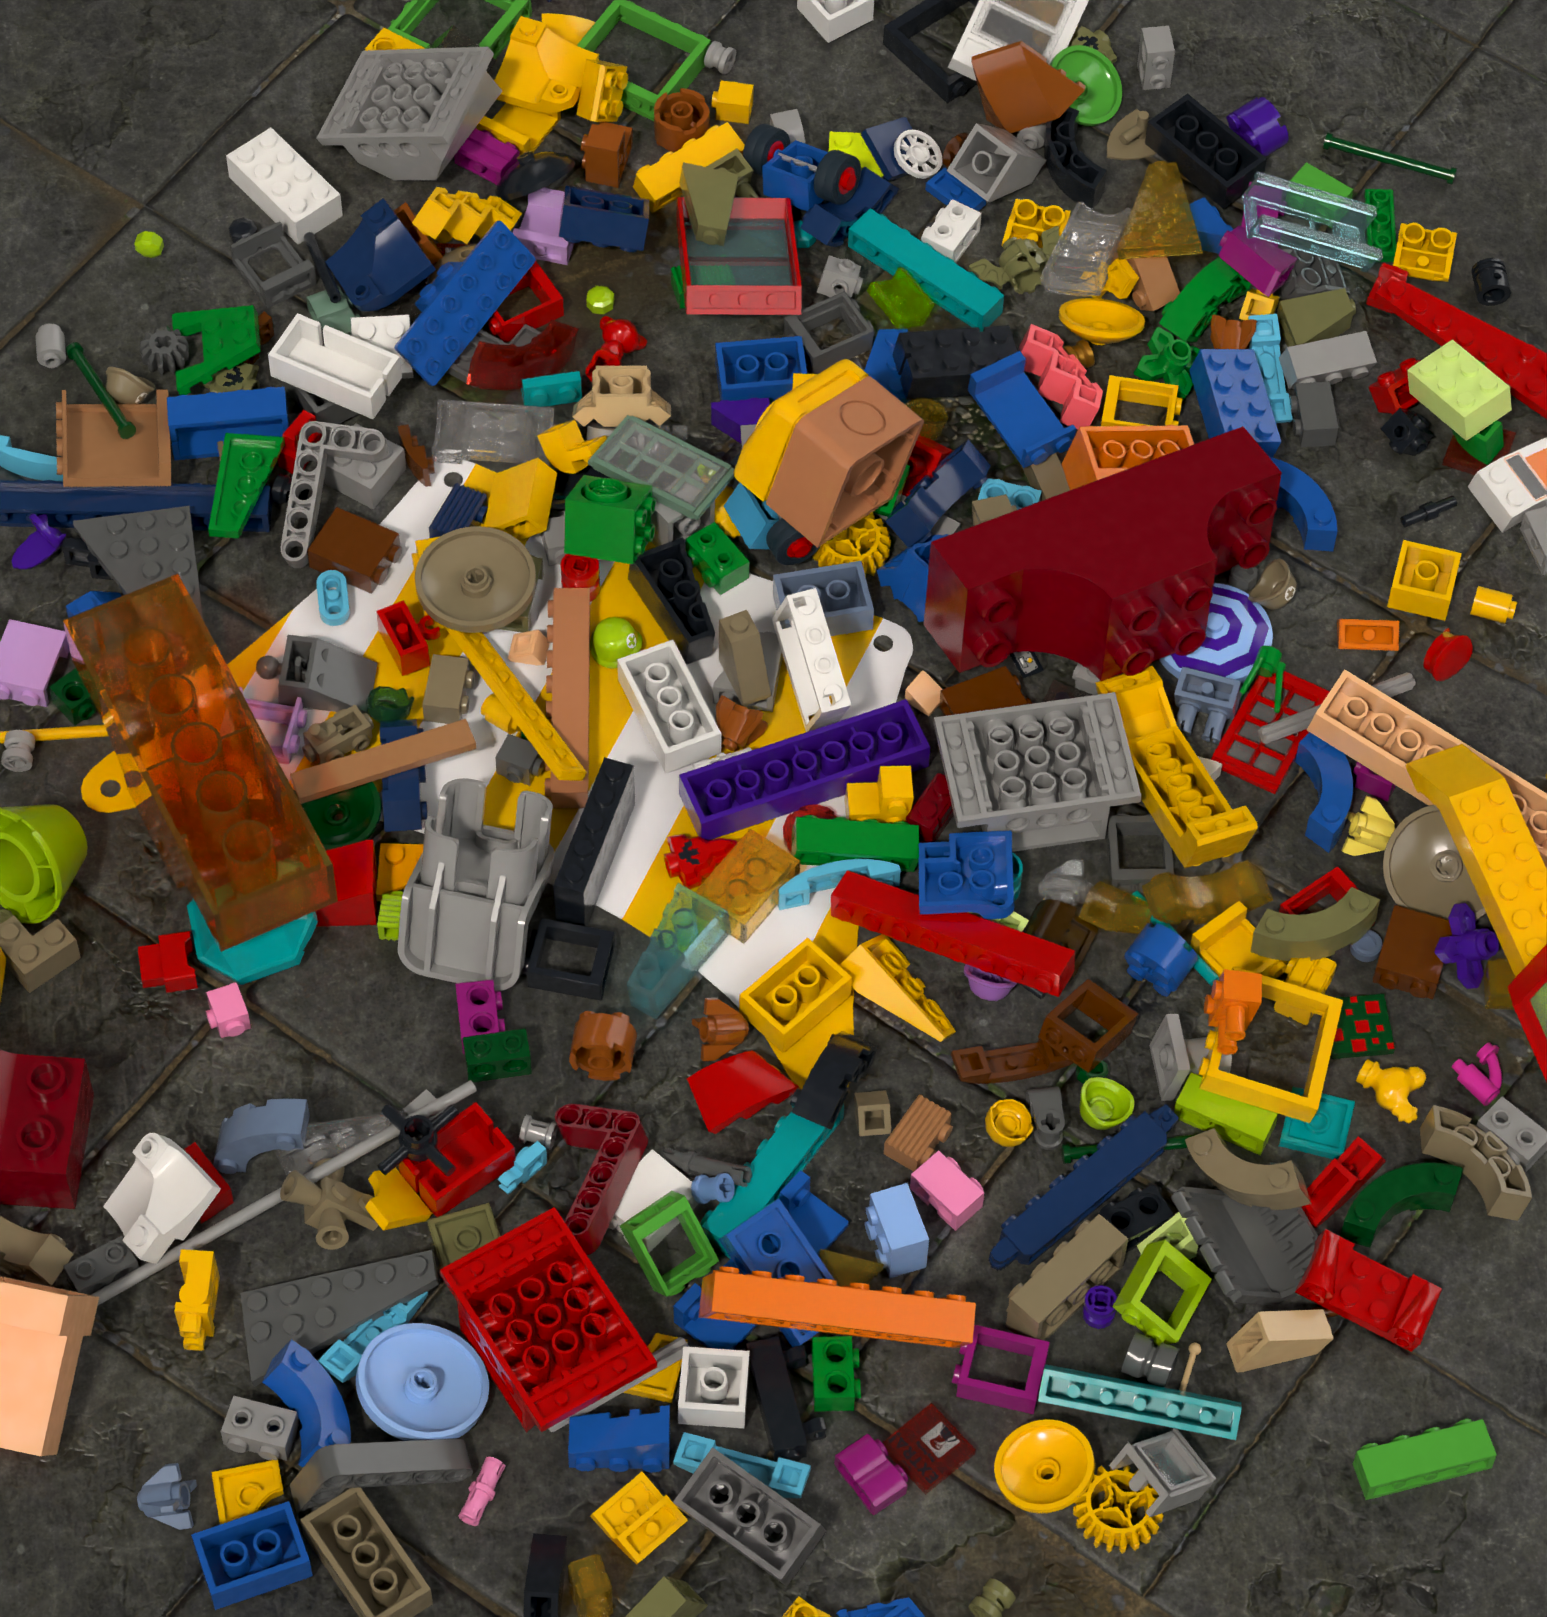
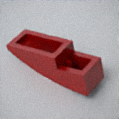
M1359 1136L1337 1160L1334 1158L1307 1188L1311 1204L1301 1207L1315 1228L1343 1206L1386 1162L1382 1156Z

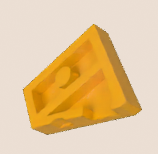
M380 844L376 890L377 901H381L383 893L390 894L393 891L405 889L423 852V844Z

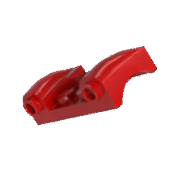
M1325 1229L1316 1239L1311 1260L1295 1293L1412 1352L1422 1342L1442 1288L1415 1274H1412L1409 1278L1353 1250L1354 1243Z

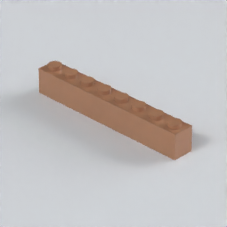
M554 588L553 600H548V618H553V625H547V643H553V650H547V668H552V675L546 676L547 693H552V701H546V718L552 719V726L587 773L583 781L558 780L545 763V771H551V778H545V797H551L552 809H579L585 807L589 789L590 588Z

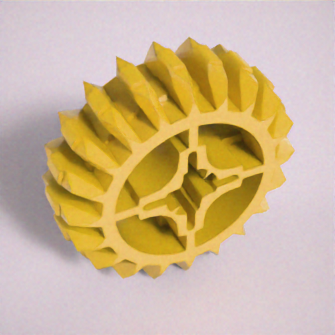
M872 512L839 533V535L833 537L832 540L821 545L812 557L814 561H818L819 567L861 561L865 577L866 573L874 576L876 568L882 567L884 561L889 557L891 545L889 531L887 527H883L882 519H875Z
M1102 1465L1098 1467L1097 1475H1093V1479L1086 1492L1074 1502L1076 1506L1073 1507V1515L1079 1517L1076 1521L1077 1529L1086 1528L1083 1533L1085 1539L1095 1537V1548L1099 1547L1102 1542L1106 1543L1108 1553L1113 1550V1546H1119V1550L1123 1554L1126 1552L1128 1544L1135 1551L1139 1549V1541L1148 1544L1151 1539L1150 1534L1155 1535L1158 1533L1159 1526L1157 1523H1161L1163 1520L1162 1513L1150 1518L1146 1514L1149 1507L1159 1497L1155 1489L1151 1488L1150 1483L1143 1490L1137 1492L1130 1489L1129 1481L1136 1472L1134 1474L1131 1473L1129 1465L1124 1466L1123 1471L1118 1469L1112 1470L1110 1467L1109 1472ZM1119 1488L1128 1490V1491H1130V1492H1124V1491H1122V1490L1119 1489ZM1104 1491L1105 1502L1101 1503L1099 1508L1093 1510L1091 1501L1098 1493ZM1144 1506L1145 1516L1139 1523L1133 1526L1131 1523L1132 1514L1137 1512V1508ZM1106 1524H1113L1117 1528L1110 1527Z

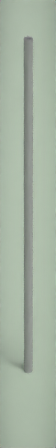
M470 1080L405 1118L422 1115L429 1119L445 1110L448 1106L475 1093L477 1089ZM392 1124L303 1174V1176L316 1183L325 1176L332 1174L399 1136L400 1131ZM282 1187L165 1252L157 1264L148 1262L91 1295L99 1297L98 1305L127 1290L178 1261L181 1249L197 1250L282 1202L283 1200L280 1197Z

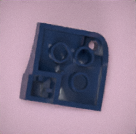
M384 198L360 215L363 219L353 235L333 256L325 261L345 290L350 301L360 311H374L390 305L436 270Z

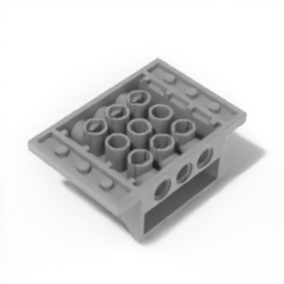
M489 47L362 51L316 139L322 146L343 145L359 164L392 180H437L502 93L501 88L486 71L494 53Z
M1115 692L934 717V728L957 828L981 825L982 832L1011 830L1012 852L1105 839L1110 806L1141 802V792Z

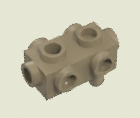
M356 705L348 709L339 710L328 720L312 724L303 733L305 744L302 747L303 753L310 763L316 761L319 765L342 758L344 754L353 749L356 752H360L366 749L370 744V740L373 739V721L366 712L362 714Z

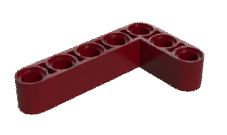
M566 1104L555 1113V1121L564 1142L570 1146L599 1150L564 1221L586 1255H589L600 1246L648 1145V1137L639 1116L634 1112L581 1104Z

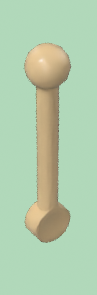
M1194 1342L1189 1345L1190 1355L1180 1384V1391H1186L1196 1355L1201 1352V1346L1198 1343Z

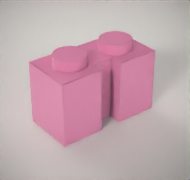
M939 1150L911 1174L910 1189L927 1205L931 1204L937 1210V1214L955 1231L983 1207L984 1190L981 1184L972 1177L968 1178L953 1158L949 1156L946 1158Z

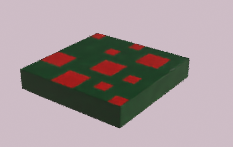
M1384 994L1338 997V999L1343 1000L1330 1055L1331 1059L1394 1054L1395 1046Z

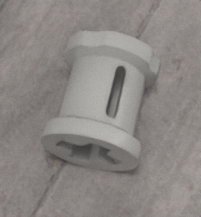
M526 1114L521 1126L519 1142L525 1144L526 1141L533 1143L538 1141L545 1145L546 1149L551 1150L556 1139L558 1126L554 1121L546 1123L534 1120L531 1115Z

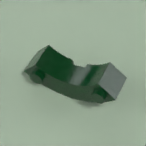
M1420 1163L1403 1166L1385 1173L1365 1187L1353 1201L1345 1217L1340 1237L1352 1243L1371 1248L1379 1231L1392 1220L1393 1216L1408 1209L1410 1211L1434 1209L1450 1212L1463 1168L1442 1163Z

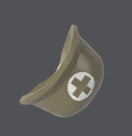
M108 367L106 370V389L114 401L121 404H140L155 389V385L151 381L134 376L124 369Z
M1280 558L1269 563L1258 583L1248 593V599L1270 610L1280 609L1289 603L1296 592L1297 582L1291 574L1288 564Z

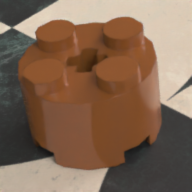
M681 88L680 92L669 95L665 92L657 99L654 106V132L657 145L676 152L688 140L692 138L697 140L704 136L705 132L710 128V110L705 103L704 96L698 92Z
M592 1011L581 1013L579 1020L575 1023L569 1062L572 1068L577 1070L580 1067L582 1070L589 1072L588 1078L602 1081L618 1080L621 1073L626 1071L630 1073L637 1032L634 1026L629 1023V1016L621 1012H616L612 1015L594 1013Z

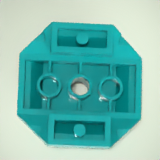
M270 854L215 874L209 881L202 883L198 894L187 905L197 959L203 965L240 985L299 965L304 955L303 950L311 939L318 923L306 868L301 863L275 854Z

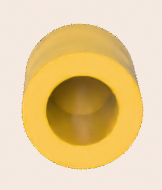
M1478 586L1470 615L1505 624L1507 618L1513 619L1517 602L1512 601V594Z

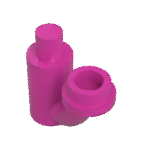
M1490 1042L1486 1043L1476 1055L1482 1065L1488 1064L1489 1079L1474 1064L1467 1065L1461 1059H1458L1452 1065V1068L1459 1074L1457 1080L1484 1106L1490 1104L1498 1096L1502 1084L1501 1068L1496 1055L1499 1047L1492 1045Z

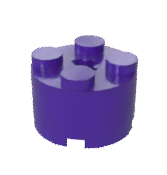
M1264 97L1252 99L1226 117L1229 128L1264 157L1269 156L1288 143L1287 128L1285 125L1280 127L1277 121L1281 117L1279 112Z

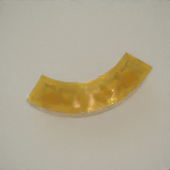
M1248 860L1238 862L1227 870L1204 876L1185 877L1166 872L1154 876L1149 883L1142 886L1153 918L1179 925L1181 920H1193L1195 925L1206 924L1238 901L1249 912L1273 900L1262 870Z

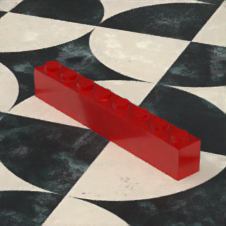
M848 870L831 894V916L841 921L858 925L869 931L886 935L897 941L914 945L925 951L942 955L956 962H961L984 972L1009 979L1012 982L1037 989L1043 993L1059 997L1074 973L1075 950L967 912L920 915L919 895Z

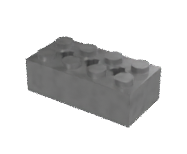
M713 1447L673 1501L681 1511L785 1586H788L826 1532L820 1523ZM721 1493L723 1495L727 1494L729 1498L726 1502L719 1504L720 1501L717 1499V1496ZM746 1512L754 1513L756 1518L752 1522L748 1521L746 1523L744 1514ZM784 1530L781 1533L783 1537L780 1541H774L770 1537L774 1531L780 1533Z

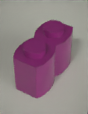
M866 1434L836 1454L834 1465L844 1480L854 1489L872 1515H876L906 1494L908 1477L898 1464L894 1466L886 1458L888 1452L879 1439L873 1440L869 1434Z

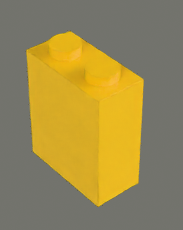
M535 458L494 474L484 527L504 531L519 541L546 531L557 472L541 459Z

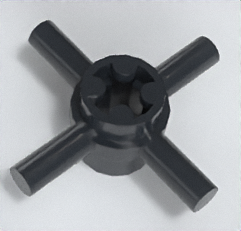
M391 1104L383 1107L381 1113L400 1131V1147L377 1165L384 1175H387L406 1158L417 1162L429 1159L446 1176H450L455 1171L456 1167L437 1149V1132L459 1115V1112L453 1105L448 1106L431 1121L422 1115H414L406 1119Z

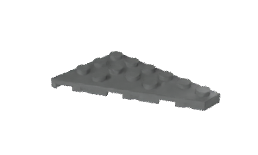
M183 506L73 521L75 533L79 534L86 543L88 550L97 557L99 564L106 573L119 585L125 597L134 604L135 610L146 624L152 627L161 643L170 650V654L175 661L180 664L208 660L190 507Z

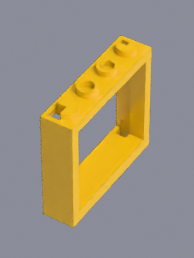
M1236 966L1232 968L1235 971L1255 973ZM1262 975V997L1321 1015L1303 1096L1218 1070L1222 1056L1217 1051L1218 1027H1215L1214 1031L1209 1030L1204 1048L1209 1049L1207 1058H1202L1198 1069L1199 1075H1202L1199 1089L1310 1123L1318 1111L1343 1000Z

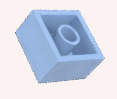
M908 1183L871 1193L869 1207H866L868 1221L865 1222V1229L869 1240L875 1239L878 1247L875 1250L879 1267L881 1269L886 1268L889 1279L926 1268L929 1237Z

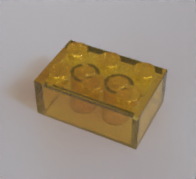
M749 829L694 892V912L745 944L778 905V889L800 874V860L754 830Z

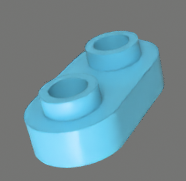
M327 570L318 576L316 582L319 613L321 620L325 624L338 626L345 623L350 615L347 582L341 572ZM332 587L337 588V589H335V590H328L329 588H332Z

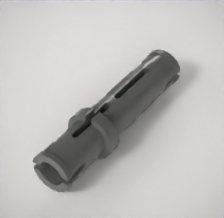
M668 1147L664 1148V1152H661L660 1155L678 1171L684 1172V1175L689 1177L706 1175L710 1178L720 1173H727L732 1177L734 1184L741 1187H747V1183L751 1181L752 1171L748 1166L700 1156V1153L695 1151L687 1153Z

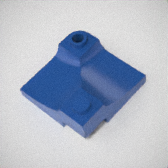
M1011 830L949 833V842L919 843L920 915L973 912L980 914L984 919L988 920L1003 919L1013 913L1015 904Z

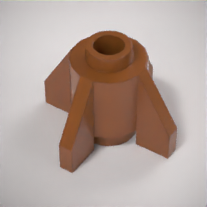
M1212 315L1210 338L1214 349H1250L1249 342L1255 333L1257 321L1250 319L1241 322L1226 320V318L1219 315Z
M721 696L716 705V723L721 732V746L735 752L737 748L744 749V747L763 735L768 725L767 722L762 720L764 713L760 710H750L735 704V702L725 696Z
M705 998L704 1014L708 1015L707 1017L692 1018V1025L699 1029L701 1040L709 1043L702 1044V1061L717 1060L737 1045L742 1044L744 1037L748 1035L749 1027L747 1020L743 1018L740 1012L718 998Z

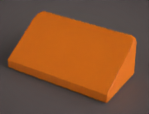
M1337 620L1338 649L1399 651V621Z

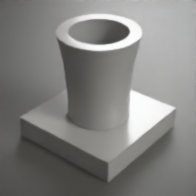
M1178 1014L1165 1015L1149 1045L1161 1101L1174 1100L1188 1074L1192 1072L1199 1075L1198 1069L1203 1057L1207 1058L1209 1049L1204 1048L1207 1037L1184 1039ZM1222 1054L1218 1070L1230 1073L1232 1054Z

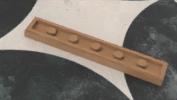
M463 719L290 773V779L298 800L302 804L476 749V742L467 720Z

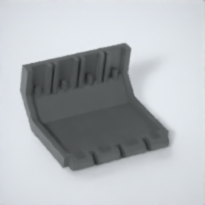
M1269 1162L1267 1165H1272V1164H1277V1163ZM1182 1186L1174 1193L1171 1198L1181 1217L1187 1218L1185 1224L1196 1244L1202 1245L1200 1251L1212 1272H1217L1215 1279L1225 1297H1230L1233 1303L1275 1305L1299 1295L1295 1293V1290L1309 1265L1318 1237L1302 1207L1285 1210H1271L1269 1207L1254 1205L1249 1207L1229 1198L1221 1190Z

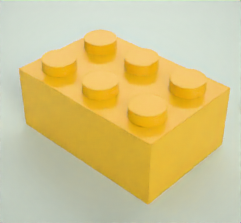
M807 937L739 995V1012L784 1053L851 996L852 977Z

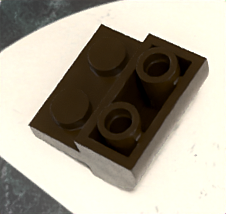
M1042 900L1036 905L1023 932L1075 950L1074 973L1068 981L1070 982L1074 979L1098 928L1075 914L1076 907L1059 900Z

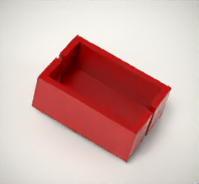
M475 1102L437 1132V1149L456 1167L450 1176H446L429 1159L417 1162L406 1158L399 1164V1171L416 1193L420 1191L421 1199L434 1215L440 1217L511 1169L516 1160L515 1147L498 1127L494 1129L493 1121Z

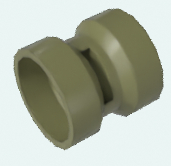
M990 1578L983 1586V1593L971 1601L969 1609L975 1617H1002L1004 1609H1009L1016 1601V1597L1002 1582Z

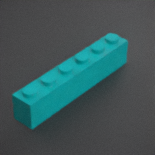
M870 208L849 228L848 247L972 328L979 327L980 332H983L984 327L990 326L1003 313L1004 294L996 287L983 282L973 272L966 271L951 258L945 257L934 250L928 243H923L915 238L908 230L898 227L889 221L885 215L878 214Z
M844 1105L832 1130L791 1112L788 1116L783 1115L774 1128L775 1133L769 1140L764 1139L756 1151L757 1156L751 1164L746 1162L743 1165L750 1167L752 1171L751 1181L747 1183L748 1186L741 1187L734 1184L733 1198L729 1202H719L715 1210H709L701 1220L700 1225L714 1249L731 1259L718 1239L779 1198L780 1191L800 1170L803 1171L843 1120Z
M1047 1364L1044 1367L1038 1402L1236 1440L1242 1410V1402Z

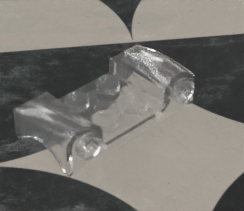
M1077 202L1042 271L1041 285L1045 286V291L1065 296H1100L1108 280L1107 269L1119 244L1126 243L1133 228L1132 208H1126L1116 214H1102L1090 209L1083 202Z
M438 399L436 432L432 446L433 462L462 464L463 459L522 464L539 458L550 467L551 463L545 456L537 435L555 425V409L551 407Z

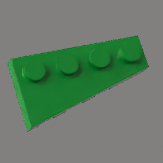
M225 433L208 528L209 536L240 538L285 446L284 437Z

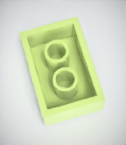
M1453 339L1407 370L1409 393L1466 441L1512 410L1510 386Z

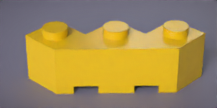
M436 187L412 224L422 234L431 236L435 240L442 229H445L454 239L468 244L474 234L482 239L496 221H502L511 231L522 213L499 197L489 196L486 200L480 199L477 193L458 190L455 195L449 194L446 188Z

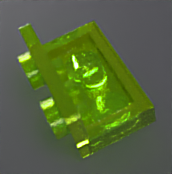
M904 267L898 268L891 280L871 282L867 289L875 303L898 329L923 326L934 307L933 301Z

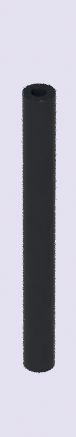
M307 232L304 235V241L330 301L337 303L341 300L340 292L328 265L325 263L326 260L315 235L312 232Z

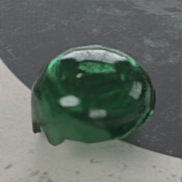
M378 686L370 691L366 700V709L371 718L379 724L380 721L406 720L412 711L414 697L411 696L409 699L405 688L396 690L391 687Z

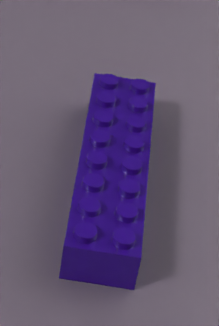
M907 699L679 774V795L697 835L709 841L845 795L847 783L877 782L880 766H911V772L929 767L930 746Z

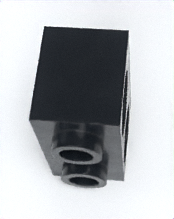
M1155 1185L1146 1189L1138 1188L1131 1192L1126 1199L1119 1203L1110 1202L1099 1212L1112 1225L1119 1222L1127 1226L1123 1229L1116 1228L1128 1238L1126 1253L1135 1249L1139 1243L1174 1216V1213ZM1141 1209H1151L1154 1213L1145 1214Z

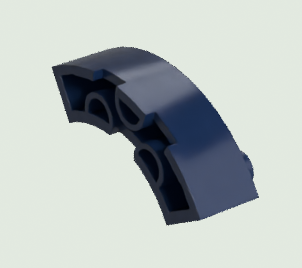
M864 167L861 171L858 187L849 201L841 205L831 202L822 205L814 204L813 208H810L805 213L802 220L803 224L800 228L827 246L843 245V240L848 238L849 228L870 208L878 214H882L899 191V188Z
M969 439L939 462L940 465L932 472L933 476L931 478L925 475L909 491L910 494L904 500L906 504L904 505L902 501L899 502L885 522L908 548L916 542H925L933 534L931 530L940 517L970 488L973 487L975 490L988 479L986 475L991 465Z

